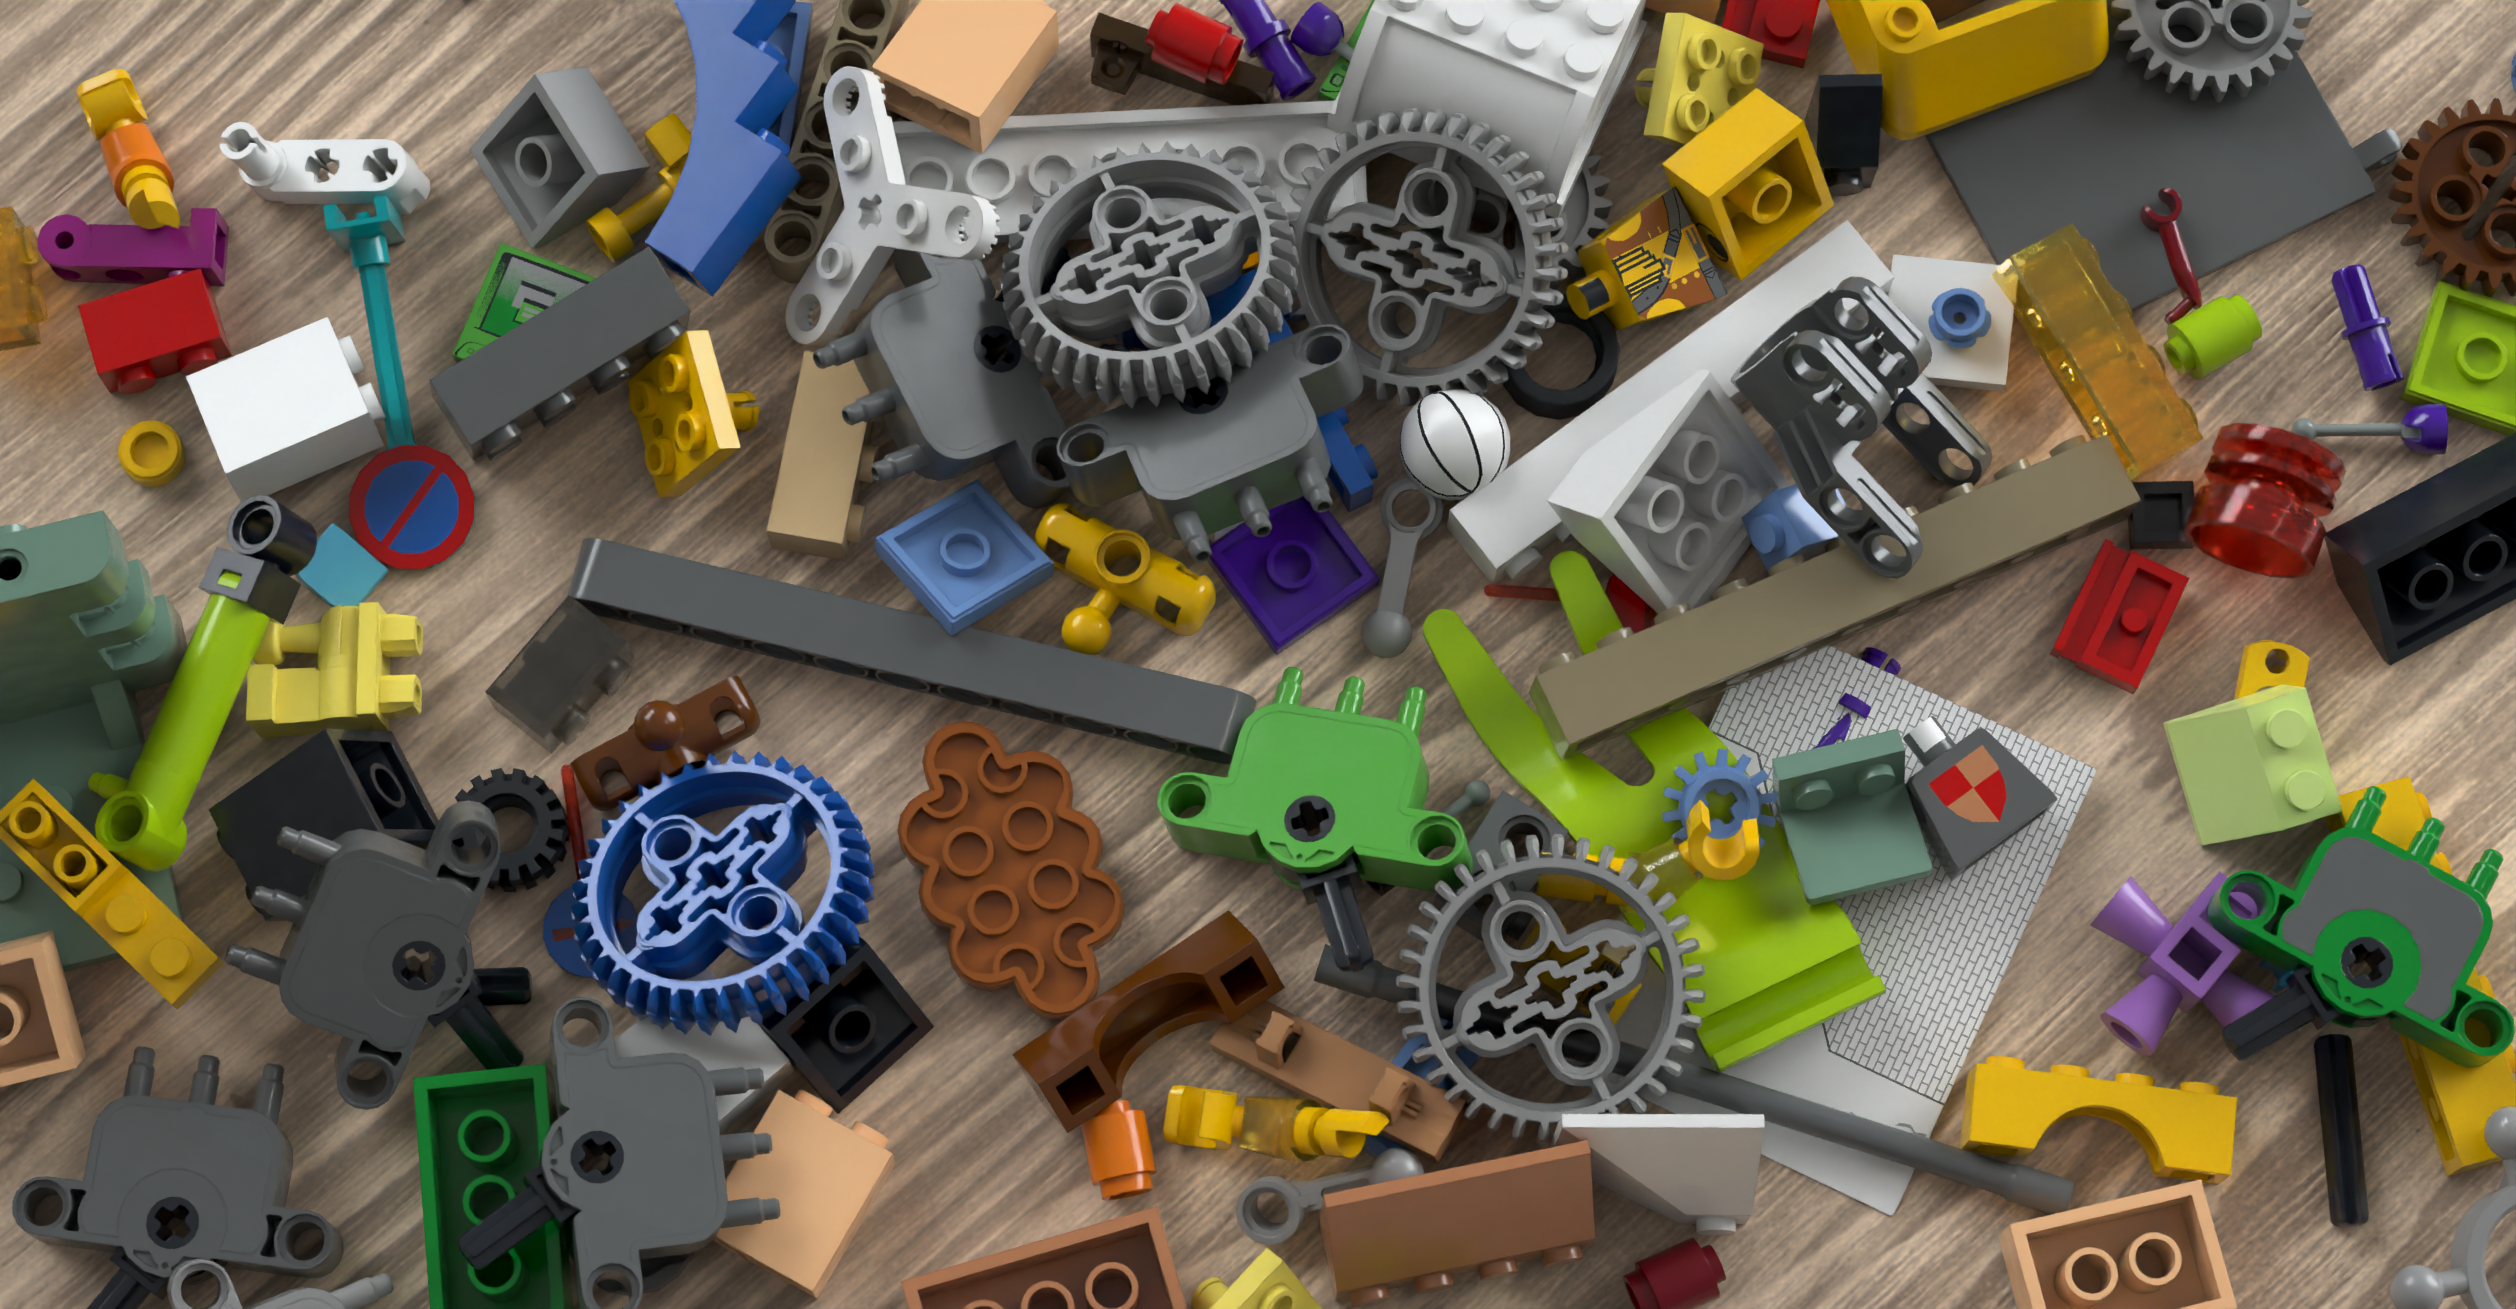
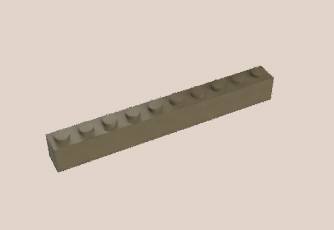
M2083 435L2075 436L2051 449L2049 452L2051 458L2032 466L2028 459L2011 463L1994 474L1996 481L1974 489L1972 483L1959 485L1937 499L1940 505L1918 513L1915 506L1903 509L1918 525L1923 543L1921 557L1906 576L1895 579L1878 575L1839 536L1825 546L1826 553L1808 561H1805L1802 554L1795 555L1771 567L1768 570L1770 577L1748 585L1746 579H1738L1720 587L1711 594L1713 601L1692 610L1688 603L1671 607L1654 618L1656 625L1635 634L1631 627L1612 632L1596 643L1598 650L1576 658L1573 652H1566L1551 658L1539 666L1540 674L1536 675L1529 695L1560 760L1563 761L1776 670L1829 645L1837 644L2127 520L2141 499L2108 435H2102L2088 442ZM1888 535L1879 536L1881 544L1891 554L1906 556L1905 549L1898 540Z

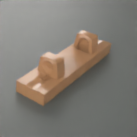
M1264 1001L1232 1024L1221 1022L1209 1042L1214 1052L1325 1108L1378 1111L1385 1114L1389 1122L1380 1131L1379 1135L1437 1164L1440 1162L1464 1119V1112L1468 1106L1467 1100L1461 1097L1455 1102H1448L1444 1097L1447 1090L1435 1084L1429 1085L1425 1079L1268 1001ZM1293 1034L1299 1037V1040L1286 1063H1284L1282 1049L1289 1036Z

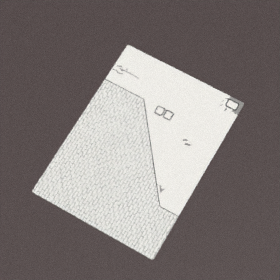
M1829 645L1725 691L1708 728L1724 743L1736 759L1739 760L1743 754L1752 758L1746 768L1748 775L1751 777L1763 769L1768 774L1769 778L1757 786L1761 794L1773 793L1772 759L1811 750L1813 747H1816L1822 737L1839 721L1837 719L1839 717L1840 719L1849 712L1852 722L1845 741L1893 729L1899 730L1905 748V784L1909 778L1924 768V766L1905 743L1903 737L1924 720L1934 716L1955 744L1980 727L1987 730L2058 798L2049 811L1953 881L1945 873L1918 821L1932 862L1931 876L1835 900L1850 919L1862 942L1860 947L1864 959L1875 977L1880 976L1886 988V993L1721 1072L1929 1138L2095 776L2096 770L2085 763ZM1845 693L1857 697L1871 707L1867 719L1838 703ZM1838 738L1835 744L1842 742V740ZM1775 802L1767 803L1783 829ZM1620 913L1617 920L1628 924ZM1607 941L1601 954L1620 965L1619 961L1628 955L1627 951L1633 949L1634 945L1627 948L1624 945L1619 948H1613ZM1650 956L1648 958L1647 972L1641 981L1642 986L1615 1026L1620 1041L1645 1049H1649L1655 1038L1665 1002V976ZM1685 1006V1009H1684V1013H1687V1007H1686V1006ZM1579 1010L1574 1011L1572 1016L1577 1014L1585 1015ZM1681 1024L1678 1036L1692 1041L1695 1044V1048L1692 1053H1684L1673 1047L1669 1056L1716 1071L1703 1052L1693 1028ZM1566 1058L1567 1061L1575 1065H1585L1584 1063ZM1611 1072L1608 1076V1081L1610 1083H1617L1624 1076ZM1647 1085L1637 1093L1641 1098L1675 1114H1742L1667 1090L1663 1097H1659ZM1764 1121L1765 1129L1761 1155L1887 1215L1895 1213L1915 1168Z

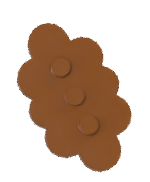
M960 721L947 724L935 732L925 746L922 764L929 790L922 792L909 801L900 814L897 829L902 852L913 866L924 872L918 891L922 911L931 923L950 932L947 947L951 966L963 982L974 989L990 992L1015 985L1019 997L1029 1011L1042 1019L1063 1021L1096 998L1100 983V973L1093 951L1100 949L1113 940L1122 926L1124 916V902L1120 888L1111 876L1098 869L1103 851L1100 830L1091 818L1080 811L1071 809L1074 796L1071 777L1061 761L1048 753L1034 750L1007 756L1003 745L994 732L980 723Z

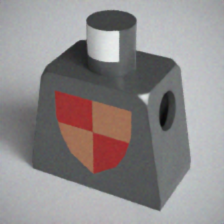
M1931 716L1903 737L1905 743L1924 766V768L1909 778L1905 785L1915 815L1951 881L2049 811L2058 799L2040 779L1982 727L1976 729L1955 744L1936 718Z

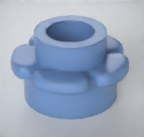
M1955 288L1940 294L1932 304L1934 312L1928 320L1933 336L1940 341L1946 340L1950 347L1956 349L1972 347L1978 337H1984L1988 333L1991 326V314L1986 310L1984 299L1976 292L1966 288ZM1961 314L1966 318V321L1962 324H1957L1953 318L1955 315Z

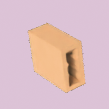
M921 0L872 66V72H875L874 75H878L881 78L879 83H883L885 87L882 90V94H886V100H884L885 108L983 154L1058 50L1057 11L1050 8L1043 0Z
M778 1090L753 1134H770L772 1138V1151L769 1154L756 1155L754 1158L737 1160L726 1178L728 1201L757 1197L760 1199L776 1198L780 1203V1217L778 1219L765 1220L761 1224L720 1228L713 1241L817 1300L896 1162L893 1153L885 1149L890 1140L881 1133L858 1121H855L851 1130L829 1118L833 1108L808 1092L799 1090L793 1098Z

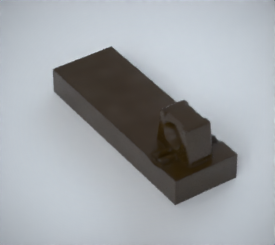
M1098 12L1090 33L1091 57L1094 58L1091 71V83L1093 85L1126 95L1137 74L1140 73L1231 105L1270 104L1274 94V72L1238 60L1224 85L1212 80L1205 85L1152 61L1153 47L1145 44L1149 29Z

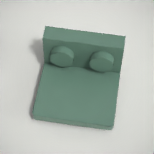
M1898 729L1772 759L1773 792H1776L1777 798L1775 805L1806 902L1809 905H1816L1931 876L1932 862L1905 785V748Z

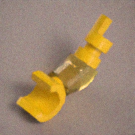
M1699 800L1691 808L1686 820L1688 838L1686 841L1675 837L1643 853H1628V857H1633L1638 861L1637 868L1629 879L1638 886L1646 875L1654 873L1659 878V881L1647 895L1655 902L1667 892H1672L1677 901L1703 879V875L1719 881L1733 880L1743 876L1755 866L1760 854L1757 818L1742 820L1741 828L1734 836L1727 839H1715L1708 836L1711 832L1709 809ZM1587 854L1586 859L1597 862V855ZM1613 857L1608 867L1619 872L1626 858ZM1539 874L1538 896L1592 902L1594 895L1604 896V904L1621 905L1623 913L1637 914L1626 901L1597 883L1571 875Z
M1174 1085L1168 1094L1163 1132L1165 1140L1176 1145L1227 1151L1231 1148L1232 1138L1234 1137L1238 1138L1237 1147L1243 1150L1283 1160L1312 1161L1321 1155L1344 1158L1355 1157L1364 1147L1366 1135L1377 1136L1388 1124L1389 1120L1385 1114L1378 1111L1328 1109L1321 1107L1319 1103L1311 1099L1245 1096L1243 1104L1237 1105L1238 1094L1235 1092Z

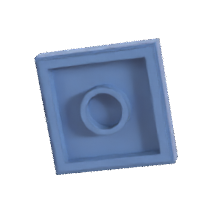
M978 480L971 482L875 538V552L951 636L1053 577L1054 562Z

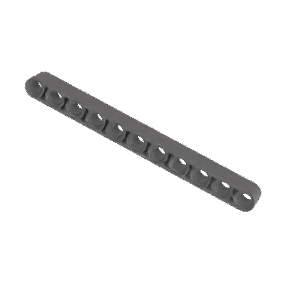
M597 538L583 539L566 602L572 607L597 616L1221 764L1231 765L1239 732L1245 720L1254 712L1257 702L1252 696L1235 689L970 626L951 636L932 617Z

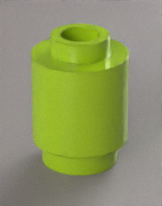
M2235 294L2228 299L2219 296L2167 327L2168 341L2164 342L2163 347L2167 359L2179 374L2184 375L2188 373L2194 379L2201 380L2251 351L2253 342L2262 337V327L2255 311L2241 295Z

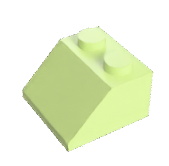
M2281 684L2163 723L2199 845H2209L2283 831L2342 811L2305 687Z

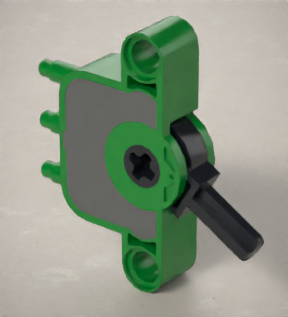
M2371 786L2367 788L2363 798L2358 800L2344 828L2327 835L2306 858L2291 888L2252 870L2239 871L2229 876L2210 898L2208 917L2213 928L2233 943L2289 973H2294L2285 980L2290 987L2289 989L2223 1028L2221 1034L2227 1049L2239 1061H2245L2311 1021L2317 1030L2329 1023L2347 1028L2371 1027L2389 1017V1024L2392 1029L2456 1064L2469 1068L2480 1067L2490 1062L2505 1051L2513 1041L2515 1033L2514 1019L2509 1010L2499 1001L2466 983L2490 938L2493 919L2491 908L2486 899L2498 878V870L2503 862L2502 854L2493 849L2485 850L2479 862L2474 864L2466 882L2457 879L2430 864L2440 845L2439 839L2445 830V826L2440 820L2432 817L2426 819L2421 830L2416 832L2407 851L2372 833L2382 813L2381 807L2387 796L2382 789ZM2241 892L2250 896L2257 906L2256 918L2244 919L2233 913L2229 906V894ZM2365 961L2370 966L2371 972L2367 975L2362 974L2354 977L2348 967L2353 963L2359 964ZM2466 1019L2480 1020L2487 1026L2491 1035L2489 1047L2482 1048L2469 1041L2464 1028Z

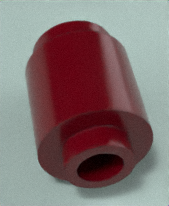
M1693 1237L1636 1262V1270L1623 1275L1627 1293L1635 1309H1696L1720 1298L1718 1284L1726 1280L1723 1266L1714 1248L1710 1244L1701 1248Z

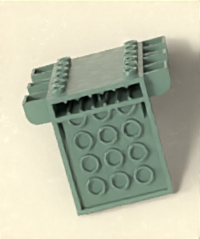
M103 510L28 529L25 525L21 524L0 526V810L34 778L95 837V823L98 813L108 799L102 798L98 793L90 791L88 779L95 772L110 773L129 779L145 743L135 691L163 685L172 681L187 648L181 616L165 594L153 596L149 573L141 561L136 559L127 562L122 536ZM0 839V943L53 930L64 972L123 958ZM115 855L184 922L172 865L159 872H149Z

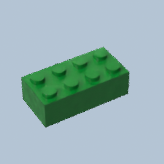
M536 1064L413 1078L430 1309H573L566 1224L558 1230L552 1220H550L483 1270H476L462 1255L457 1244L460 1236L527 1188L523 1183L524 1175L540 1164L543 1142L553 1123L558 1119L553 1074L547 1065Z

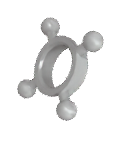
M2508 1106L2496 1110L2489 1116L2484 1127V1137L2488 1147L2497 1156L2502 1157L2505 1174L2498 1190L2480 1198L2461 1219L2452 1243L2451 1269L2436 1273L2431 1268L2423 1265H2409L2396 1273L2390 1285V1297L2397 1309H2438L2444 1298L2460 1295L2468 1309H2503L2493 1297L2487 1284L2484 1259L2486 1247L2493 1230L2507 1214L2516 1209V1107Z

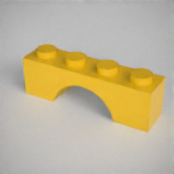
M2007 1056L1986 1057L1985 1064L1976 1063L1967 1074L1960 1141L1961 1149L1974 1153L2025 1159L2035 1149L2045 1130L2053 1124L2072 1117L2090 1116L2111 1121L2129 1132L2143 1148L2155 1177L2185 1181L2201 1179L2202 1183L2219 1185L2231 1175L2237 1097L2219 1095L2220 1087L2217 1085L2203 1082L2180 1083V1090L2155 1087V1079L2153 1077L2135 1073L2116 1074L2115 1081L2089 1078V1069L2064 1064L2052 1065L2050 1073L2026 1070L2024 1060Z

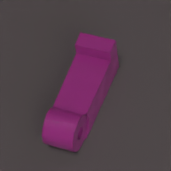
M191 208L190 226H179V229L168 225L156 229H146L138 225H87L79 217L65 214L55 216L44 224L40 229L37 244L40 254L50 265L54 273L67 281L150 284L201 268L210 286L224 287L229 226L217 208Z

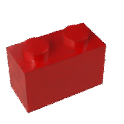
M201 268L78 305L97 374L110 393L117 391L123 394L143 392L152 388L157 383L156 379L179 372L183 375H191L217 364L218 360L232 356L213 290Z

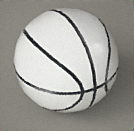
M1459 388L1434 392L1421 399L1411 409L1403 422L1400 433V457L1404 470L1411 480L1423 491L1439 499L1450 501L1464 500L1473 492H1477L1489 483H1492L1507 467L1510 455V432L1506 420L1498 408L1481 395L1472 394L1468 390Z

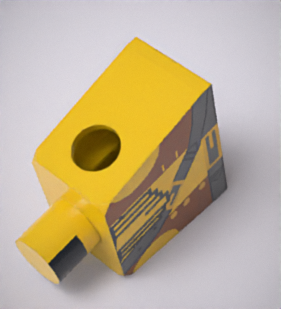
M1676 186L1640 202L1578 251V258L1587 276L1570 284L1566 291L1568 302L1578 317L1587 319L1604 310L1616 330L1686 311L1728 294Z

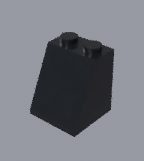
M325 728L208 809L218 827L217 838L222 849L234 859L247 884L245 892L250 903L252 893L255 887L259 885L272 890L279 889L304 898L319 866L315 862L293 855L290 850L278 846L276 840L282 827L287 826L297 831L305 830L331 841L345 832L365 829L385 834L426 850L439 822L393 732ZM252 905L257 912L263 915L265 921H287L268 914L265 909Z

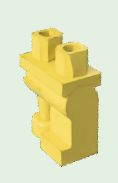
M378 602L359 603V606L338 605L331 607L322 616L321 622L285 626V622L282 625L270 621L254 657L256 665H251L247 674V723L261 738L318 734L325 728L355 730L368 728V730L389 731V719L420 714L422 706L420 679L417 675H390L391 657L421 656L423 651V625L415 616L386 614ZM287 652L318 654L317 669H277L275 665L283 663Z

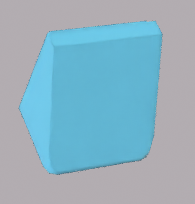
M333 523L317 540L315 554L308 566L298 574H295V577L299 583L330 607L338 605L359 606V603H363L389 571L353 538Z

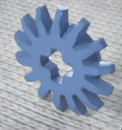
M1718 749L1715 766L1709 767L1703 752L1694 754L1698 772L1693 776L1681 765L1678 766L1674 773L1685 784L1683 790L1679 791L1666 787L1663 792L1664 797L1679 801V809L1662 813L1664 822L1681 820L1683 825L1670 838L1672 842L1677 845L1687 838L1686 820L1689 812L1699 800L1708 807L1709 804L1705 795L1711 790H1714L1720 796L1730 792L1735 802L1728 808L1733 818L1726 824L1718 818L1711 819V832L1708 836L1715 839L1730 838L1740 830L1742 820L1757 818V825L1759 823L1774 827L1776 818L1761 814V805L1777 802L1776 792L1759 794L1756 787L1769 778L1765 770L1763 769L1748 777L1744 772L1752 758L1745 754L1741 756L1734 767L1727 766L1728 749ZM1759 836V848H1761L1766 841Z

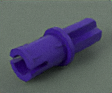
M2358 264L2339 269L2333 273L2331 282L2347 327L2346 330L2341 332L2343 340H2349L2352 352H2354L2359 367L2364 391L2378 390L2402 381L2404 376L2395 357L2387 330L2391 322L2389 317H2381L2365 267Z

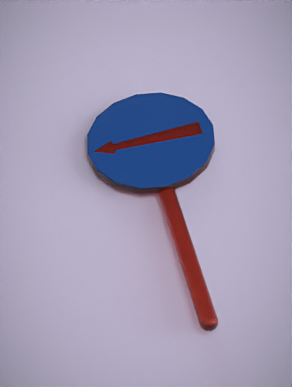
M566 764L561 768V778L577 881L582 878L579 875L578 861L587 859L575 777L570 765ZM573 887L565 889L551 902L544 917L543 939L550 957L563 970L578 977L594 978L592 975L594 971H589L581 957L582 951L574 937L575 932L573 928L576 924L572 919L570 906L577 901L573 896ZM622 893L617 910L616 932L624 952L629 954L637 946L636 938L638 931L636 923L638 917L633 904Z

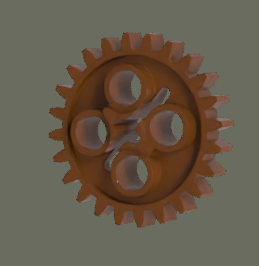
M2494 98L2487 107L2485 114H2481L2478 105L2471 99L2462 108L2460 118L2448 106L2443 109L2437 118L2438 125L2429 120L2424 121L2417 131L2419 139L2410 138L2401 152L2407 159H2399L2391 173L2402 182L2394 184L2388 193V198L2404 203V205L2395 211L2391 221L2394 224H2410L2411 228L2400 243L2402 247L2415 244L2421 245L2424 250L2415 263L2418 267L2426 265L2433 260L2440 264L2435 281H2444L2453 272L2459 275V287H2461V290L2467 291L2474 281H2481L2484 295L2491 298L2498 289L2500 282H2503L2510 296L2515 297L2516 248L2500 246L2494 241L2491 230L2498 229L2507 232L2513 238L2516 247V173L2480 226L2473 240H2464L2462 233L2488 195L2490 188L2501 175L2510 158L2516 155V108L2510 116L2503 115L2499 98ZM2478 148L2484 150L2490 155L2493 166H2483L2475 162L2469 153V149ZM2437 197L2454 199L2459 204L2462 214L2452 215L2446 213L2439 206Z

